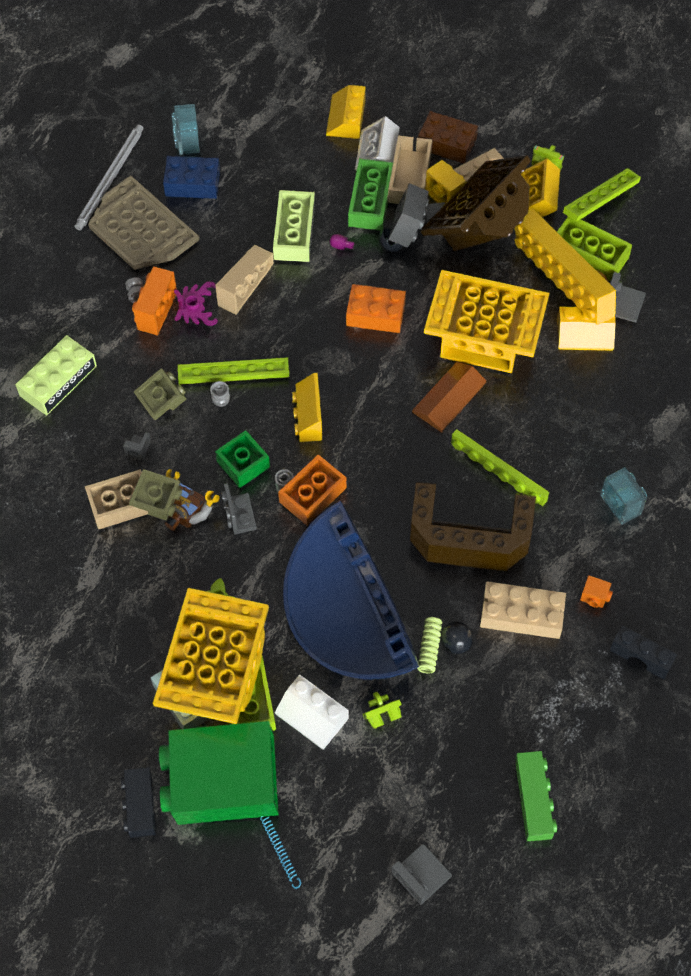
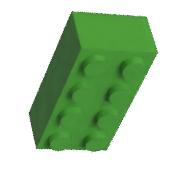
M359 159L348 213L349 227L382 230L384 228L388 206V189L393 167L392 162Z

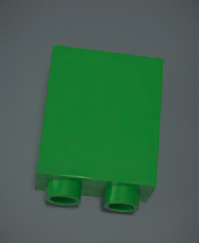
M270 721L169 730V745L159 747L161 771L170 770V786L160 787V804L162 812H171L178 825L279 815L275 742Z

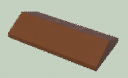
M457 361L412 410V413L442 432L486 384V380L473 366Z

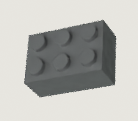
M410 183L408 184L395 210L388 240L407 248L411 242H415L418 235L417 230L422 229L425 222L426 207L429 203L427 190Z

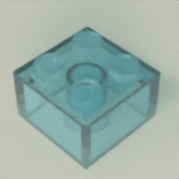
M195 104L174 106L175 113H172V122L176 123L173 124L175 148H179L180 155L200 153Z
M624 467L605 478L600 496L620 523L623 525L640 516L647 500V493L644 488L637 484L634 475Z

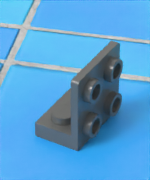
M614 272L610 284L616 289L615 317L637 322L646 293L622 286L623 282H620L621 274Z
M228 483L224 484L225 491H221L228 527L233 528L234 535L257 530L249 493L231 497Z
M424 844L402 863L398 861L392 866V874L420 905L452 876Z

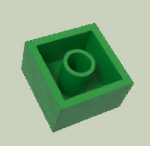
M246 430L215 451L217 463L239 488L270 467L269 456Z

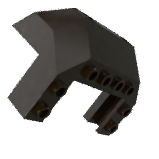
M416 482L410 540L427 562L506 571L528 554L536 502L535 495L515 493L511 529L432 520L436 484Z

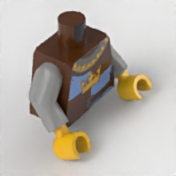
M172 469L166 472V477L172 478ZM175 472V476L172 479H179V472ZM180 483V489H182L181 497L179 500L175 499L173 504L176 506L175 512L172 517L168 516L169 518L165 525L169 529L175 530L179 524L188 528L192 524L206 520L213 508L212 504L219 501V495H215L212 499L211 496L214 491H208L204 497Z

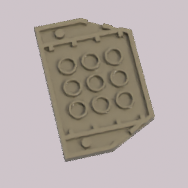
M129 176L104 194L101 205L96 209L94 217L91 218L88 224L89 228L134 270L174 260L199 241V236L132 176Z

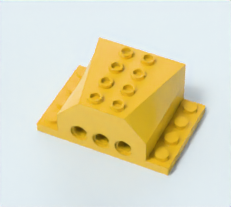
M441 270L424 333L442 337L441 358L512 373L516 354L534 357L549 293Z
M188 588L153 705L237 724L240 711H244L251 700L259 671L265 638L264 624L269 605Z

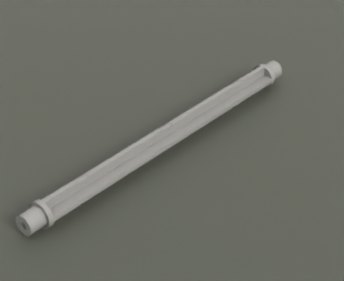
M137 125L131 131L126 142L79 215L75 224L77 230H82L86 226L132 148L137 143L143 131L141 125Z

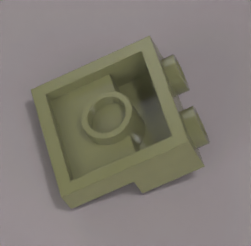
M162 368L134 391L154 420H157L167 410H174L187 399L184 396L186 393L185 389L180 384L176 385L174 382L176 377L172 372H166Z
M143 469L129 505L148 511L150 516L167 521L168 516L172 517L175 512L176 506L173 505L175 499L179 500L182 494L180 481Z

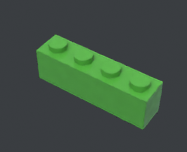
M542 751L517 753L515 765L526 841L550 840L553 838L554 832H557V824L551 815V811H554L552 798L549 799L548 796L551 786L549 778L545 776L547 760L543 758Z

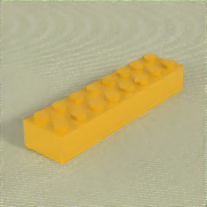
M534 209L529 210L528 214L524 217V221L514 228L516 246L521 248L526 256L535 262L538 268H541L547 278H550L557 288L561 289L567 298L571 299L577 308L586 314L589 320L599 325L615 317L616 289Z

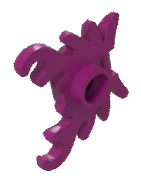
M206 282L198 291H196L198 289L196 284L189 293L188 287L185 286L183 295L175 289L174 293L179 303L175 321L180 320L184 316L186 323H189L190 318L193 323L199 324V318L208 326L215 325L218 322L216 318L212 321L208 320L212 316V312L202 313L205 310L203 306L205 299L202 296H210L211 291H208L207 288L212 287L215 289L216 284L214 282Z

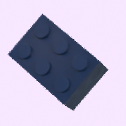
M167 156L163 182L165 196L217 199L220 177L219 158Z

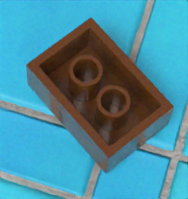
M430 111L418 138L432 139V154L465 164L477 140L478 126Z

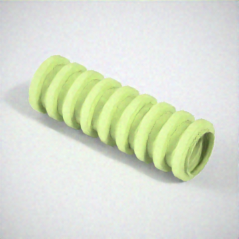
M436 617L425 619V630H423L422 647L420 648L421 653L418 660L419 668H417L422 673L430 674L435 672L436 655L438 654L437 649L439 648L438 643L440 642L439 637L442 628V621Z

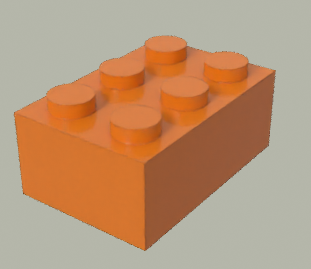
M153 266L151 273L147 274L144 287H141L139 298L132 307L137 330L154 335L159 334L176 297L174 290H177L174 272Z
M352 284L346 313V326L400 333L406 291Z
M317 455L278 492L279 503L305 525H309L347 488L346 477L320 455Z

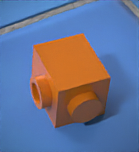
M588 576L580 600L592 607L603 608L605 602H610L613 591L609 590L611 583Z

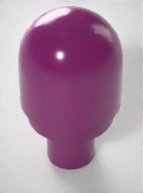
M339 234L332 235L329 240L330 245L336 249L344 250L345 248L353 249L354 242L348 241V238Z

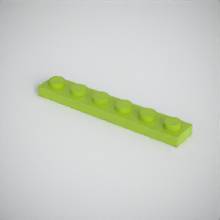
M627 168L565 206L563 213L577 222L639 183L641 177Z
M288 358L178 365L179 384L289 377Z
M456 429L454 431L451 444L455 449L466 453L471 460L482 464L487 471H492L498 475L503 482H508L518 492L526 495H535V503L543 506L547 502L549 495L547 490Z

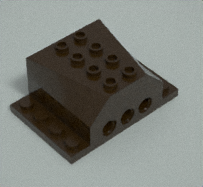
M526 155L485 161L420 229V232L423 236L443 235L454 251L511 235L513 229L524 221V217L528 214L530 187L521 175L526 170V166L531 162L529 157Z

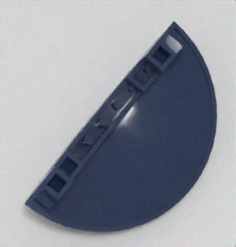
M339 501L329 507L310 524L290 556L283 588L284 608L290 629L301 647L315 661L338 674L358 679H384L408 673L419 668L411 641L367 547L343 503Z

